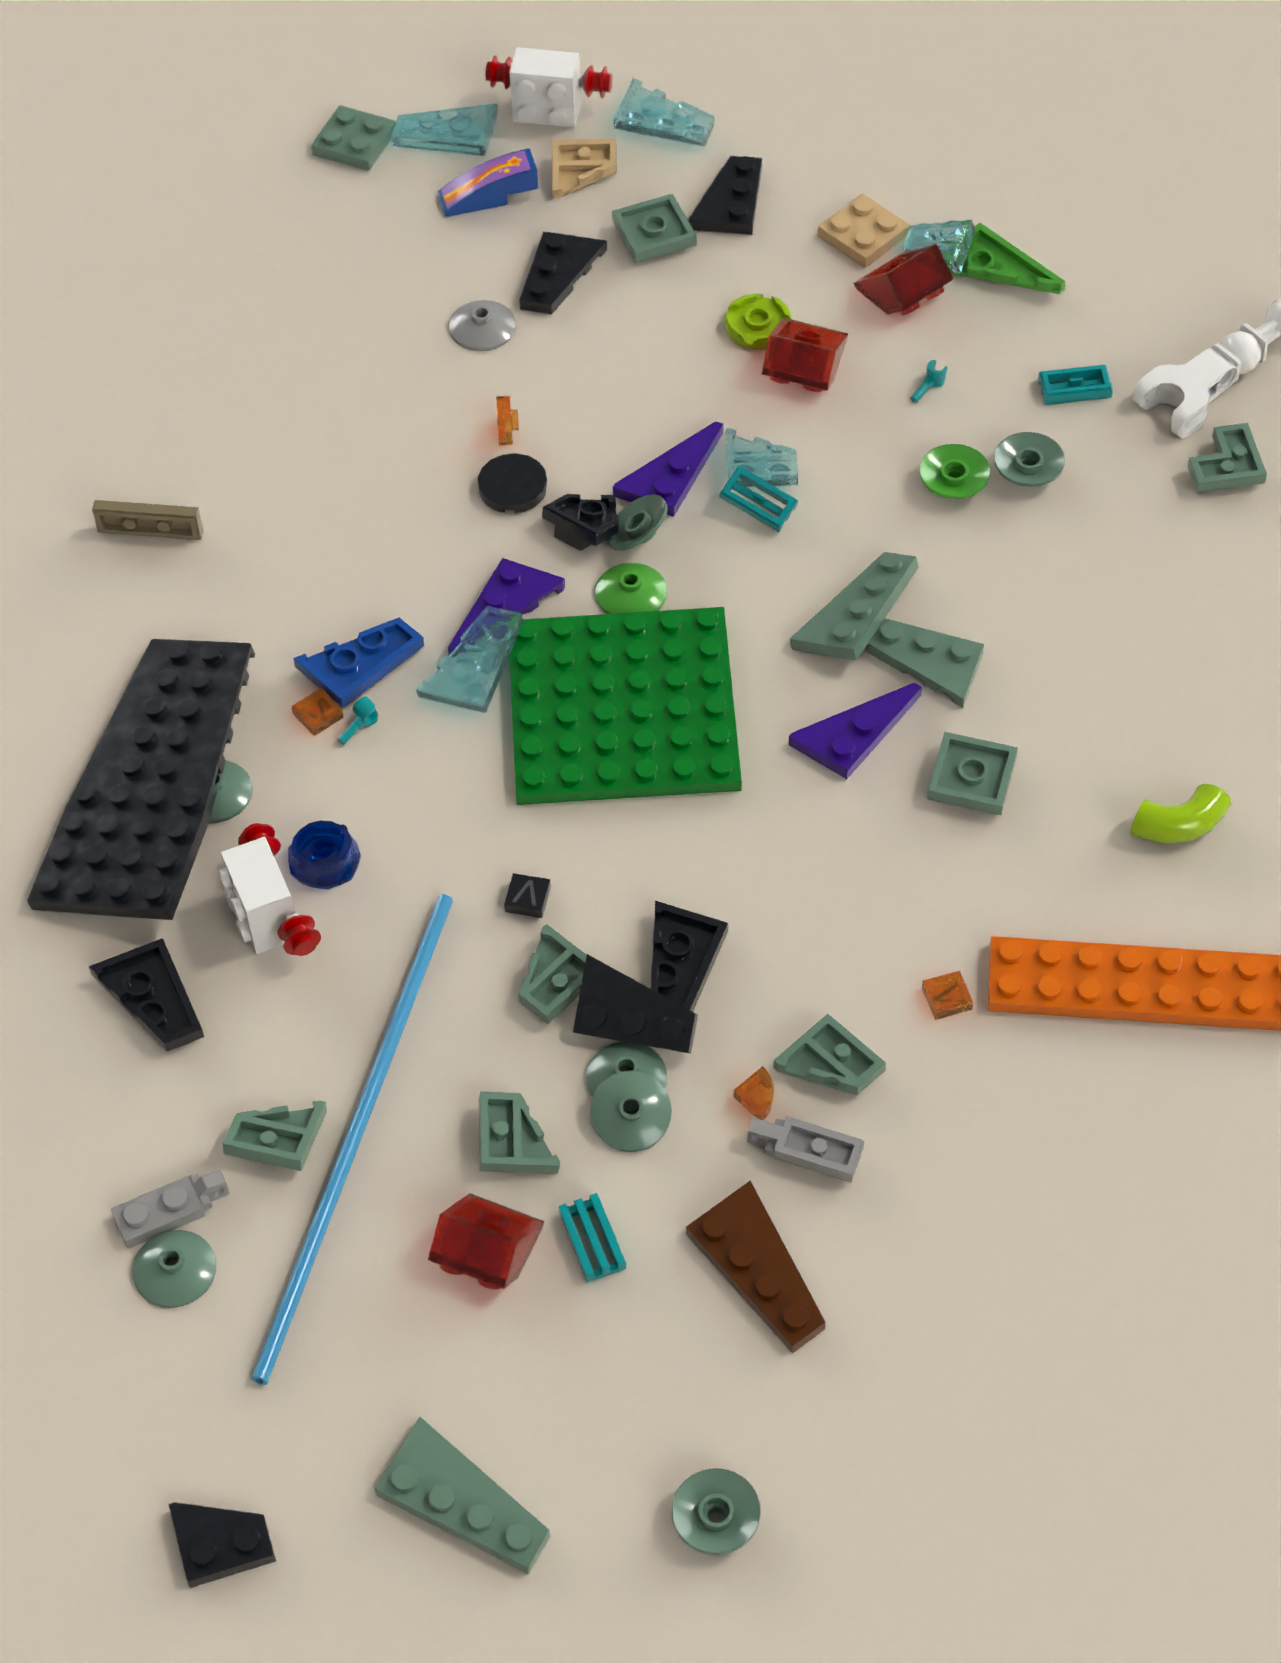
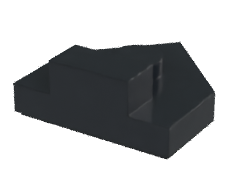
M566 494L542 508V518L555 525V538L582 551L591 545L597 546L618 534L619 519L616 513V499L614 495H601L600 500L580 499V494Z

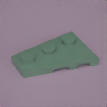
M886 618L868 644L869 654L902 673L910 672L925 681L924 686L935 692L939 689L950 695L952 702L962 708L964 707L984 651V644Z

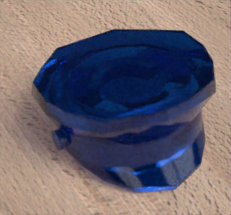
M319 820L308 823L296 833L292 844L288 847L290 874L301 884L312 888L328 890L352 880L361 860L357 842L349 834L348 828L344 824L340 825L333 821Z

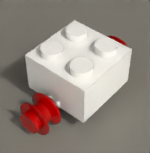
M517 47L513 61L511 57H507L505 63H500L497 56L494 55L492 62L487 61L485 68V80L490 81L491 88H494L497 82H503L505 89L511 88L513 122L575 128L582 103L581 88H583L587 97H590L593 91L600 93L602 99H604L606 93H611L613 75L607 72V66H604L601 72H595L593 65H590L584 74H580L579 53Z
M251 824L239 836V846L221 852L224 868L218 869L225 888V899L231 913L235 912L238 919L236 923L244 943L251 940L256 954L283 945L284 951L287 954L297 956L308 955L315 950L321 940L320 932L314 929L315 920L309 915H299L294 911L291 894L274 858L281 848L279 840L274 838V828L269 824Z

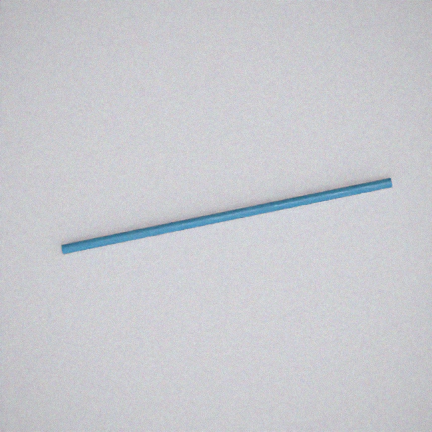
M440 894L434 906L251 1377L255 1383L267 1385L453 903V899L448 895Z

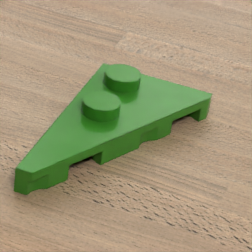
M980 222L936 260V269L944 273L1061 294L1065 290V281Z

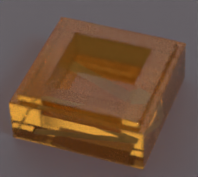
M322 687L291 706L293 715L313 736H316L344 718L341 707Z
M960 970L922 981V990L935 1020L973 1010L974 1002Z

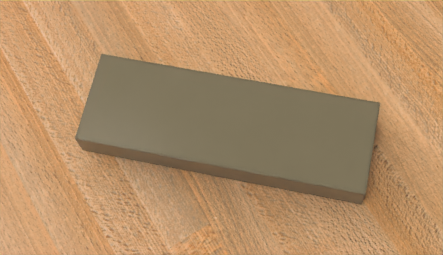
M95 500L92 508L99 533L201 540L204 531L199 507Z

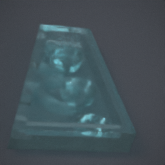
M635 78L632 79L614 117V129L704 147L714 127L713 115L684 101L675 103L666 98L665 92L658 89L652 92L642 87V82Z
M497 104L398 115L391 136L392 146L486 156L498 115Z
M486 606L460 637L461 643L449 657L444 656L436 665L438 670L427 682L423 681L416 689L418 697L486 713L524 621L521 613Z

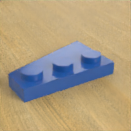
M398 617L359 632L358 637L341 645L334 642L324 646L323 652L310 657L303 654L293 658L296 669L343 708L423 648L424 638Z

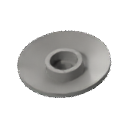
M490 300L473 301L461 306L453 313L449 322V330L453 340L460 346L474 351H488L501 347L512 338L516 329L515 317L511 310L501 303Z

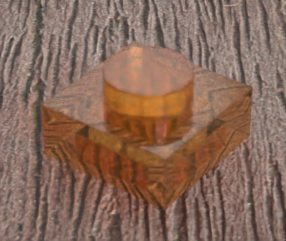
M496 396L499 445H513L512 431L519 430L518 409L511 410L510 396Z

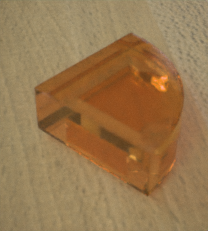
M763 1066L733 1090V1097L753 1116L761 1120H765L769 1115L774 1098L772 1078Z

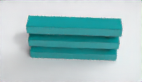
M1106 365L1041 371L1038 374V383L1041 385V394L1044 395L1043 401L1045 405L1112 398L1113 387Z
M739 465L721 490L719 496L777 532L781 531L783 524L789 519L792 510L798 505L797 499ZM740 478L786 505L785 508L782 509L760 494L738 483L737 480ZM731 489L743 495L744 497L750 499L751 501L755 502L756 504L760 505L766 510L772 512L773 514L777 515L778 518H775L774 516L770 515L769 513L765 512L759 507L753 505L752 503L748 502L747 500L743 499L737 494L731 492Z
M597 1193L589 1195V1200L583 1201L580 1198L574 1200V1205L567 1207L566 1204L558 1206L560 1217L587 1283L626 1269V1261ZM593 1210L614 1260L611 1264H608L588 1211ZM579 1215L599 1268L592 1269L572 1217Z

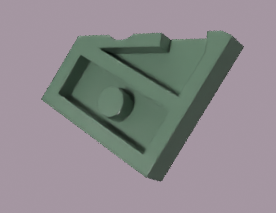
M546 924L542 927L539 945L536 953H533L528 965L529 972L523 979L518 997L519 1002L548 1025L579 996L587 955Z
M829 1014L825 1015L774 1060V1069L779 1073L854 1095L860 1094L886 1068L885 1061Z
M480 1091L478 1099L479 1171L558 1174L560 1160L557 1155L553 1156L543 1140L544 1133L538 1122L530 1116V1108L521 1093Z
M320 1100L313 1101V1108L290 1112L288 1105L273 1107L267 1111L253 1110L236 1113L223 1141V1152L230 1156L302 1171L326 1115V1102Z

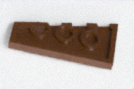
M751 1180L686 1226V1235L792 1354L825 1330L826 1322Z

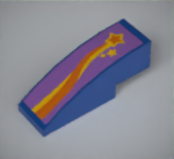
M530 148L488 160L471 168L439 189L438 196L445 217L508 205L507 195L539 189L537 167Z

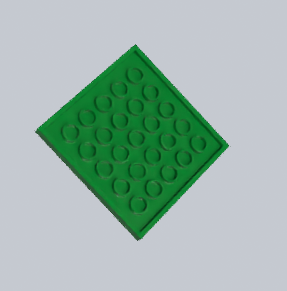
M724 607L508 620L517 805L742 791Z

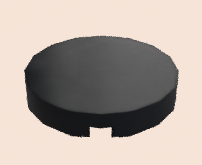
M512 453L495 457L489 460L479 473L478 486L480 497L487 506L496 511L505 513L506 509L514 510V513L525 512L536 507L544 499L547 487L546 470L539 461L528 455Z

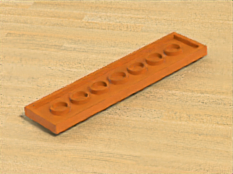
M991 936L988 1011L1281 1031V955Z

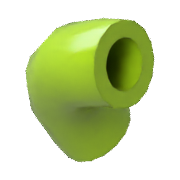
M1211 784L1199 785L1187 802L1177 806L1160 805L1144 799L1136 813L1130 834L1141 839L1163 844L1190 842L1214 829L1227 813L1231 805V799L1223 789Z

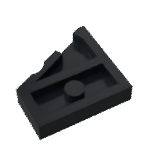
M177 1502L168 1504L187 1583L190 1588L276 1562L264 1514Z

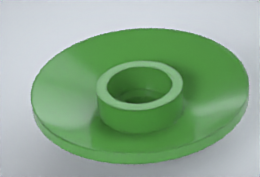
M962 444L938 446L930 450L923 457L920 464V478L925 487L932 493L948 499H964L978 494L985 488L990 477V467L986 458L976 449Z
M624 563L608 569L601 575L596 584L595 594L598 605L606 614L659 611L667 597V586L661 574L650 566L639 563Z

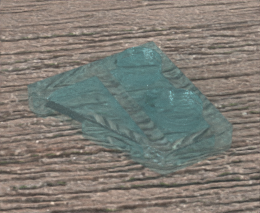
M725 428L728 480L739 465L773 486L798 485L797 454L795 449L783 445H774L768 440L755 437L753 441L736 436L735 429ZM740 478L737 480L738 483L745 487H754Z

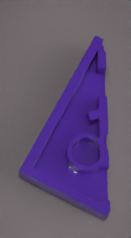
M717 421L713 422L613 485V495L628 502H633L647 495H659L667 503V515L674 517L722 437L724 424Z
M502 558L448 646L449 657L456 659L459 655L468 653L477 647L476 641L492 631L496 635L508 627V620H519L521 615L530 613L538 608V601L553 591L557 594L563 592L565 589V578Z
M914 682L792 732L789 735L788 745L848 779L921 697L922 686Z

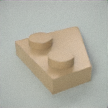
M616 139L552 140L553 198H559L617 173Z

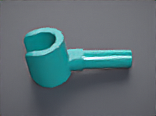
M929 361L925 380L910 397L911 401L917 403L931 387L943 386L947 366L942 370H935L937 361Z
M368 697L358 699L353 705L352 710L357 717L337 739L342 745H345L363 725L371 726L378 721V712Z

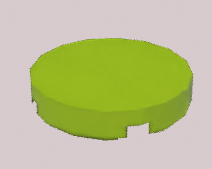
M757 293L742 296L730 304L728 312L725 314V330L728 337L737 345L747 349L762 350L775 347L783 342L790 333V310L784 302L773 296L772 299L763 298V294Z

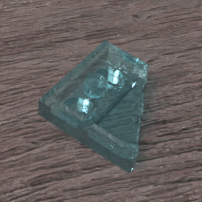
M952 220L942 223L911 225L903 245V250L907 258L917 261L923 260L927 264L936 267L940 262L950 266L952 272H961L976 229L972 220Z

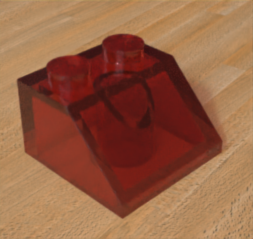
M936 243L902 252L853 284L860 293L886 314L901 312L902 315H906L920 307L919 301L926 297L927 300H930L945 291L943 286L954 280Z
M783 317L769 335L762 375L770 376L772 381L781 384H788L790 382L802 384L804 389L813 392L827 391L835 379L848 333Z
M469 1193L440 1214L428 1260L439 1264L440 1268L447 1273L454 1275L465 1274L478 1279V1283L483 1287L495 1290L505 1289L519 1277L543 1229L545 1221Z

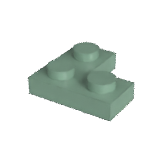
M1248 423L1214 427L1212 438L1218 454L1189 457L1187 467L1196 493L1264 484L1266 481L1267 473Z

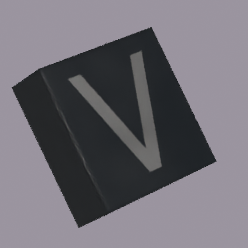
M513 873L504 903L505 912L543 918L551 889L550 879Z

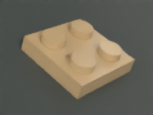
M862 193L818 226V236L866 268L909 236L911 225Z

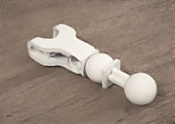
M1281 298L1271 304L1266 313V322L1256 329L1244 323L1240 326V331L1225 336L1220 344L1216 343L1212 348L1206 349L1186 364L1159 365L1152 369L1137 382L1132 400L1146 410L1159 404H1170L1176 407L1173 411L1172 427L1170 430L1179 438H1186L1200 429L1206 421L1208 404L1239 379V374L1250 372L1256 367L1258 362H1264L1266 360L1268 344L1276 338H1281Z

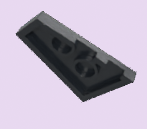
M748 156L729 157L688 219L694 231L753 235L762 173V158Z
M543 231L519 299L520 310L553 314L574 290L573 284L581 275L586 276L592 269V262L598 256L602 257L607 251V240Z
M655 901L651 989L694 1011L728 933V923Z
M163 938L89 966L91 975L167 1052L204 1037L202 1027Z
M587 954L573 1033L691 1054L698 1014Z

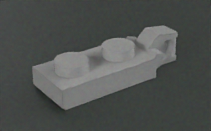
M786 1116L785 1120L776 1119L775 1123L753 1117L747 1140L748 1143L765 1149L764 1153L771 1157L773 1156L775 1159L851 1183L865 1142L862 1139Z
M220 1170L200 1177L199 1174L186 1176L111 1208V1211L126 1247L132 1248L160 1233L174 1230L204 1217V1211L212 1207L211 1202L228 1195L229 1191L223 1174Z

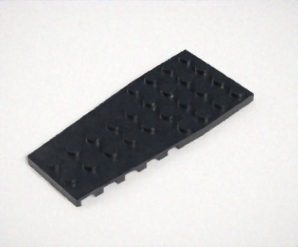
M152 639L64 809L27 899L32 910L173 920L209 823L218 790L215 785L217 774L223 773L226 762L223 752L225 745L231 744L234 732L231 724L234 714H239L241 708V701L239 699L242 686H247L249 674L247 666L249 659L255 657V652L250 643Z

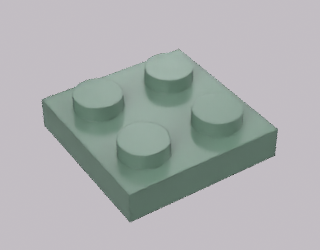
M339 105L312 143V154L370 171L396 133V121Z
M673 193L612 211V221L635 263L697 245V235Z
M944 732L928 787L927 799L1001 815L1015 766L1018 747Z

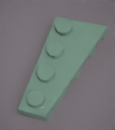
M889 552L881 554L790 638L792 650L857 661L919 568L916 556Z
M421 1417L416 1421L375 1488L376 1496L527 1574L532 1570L550 1538V1530Z

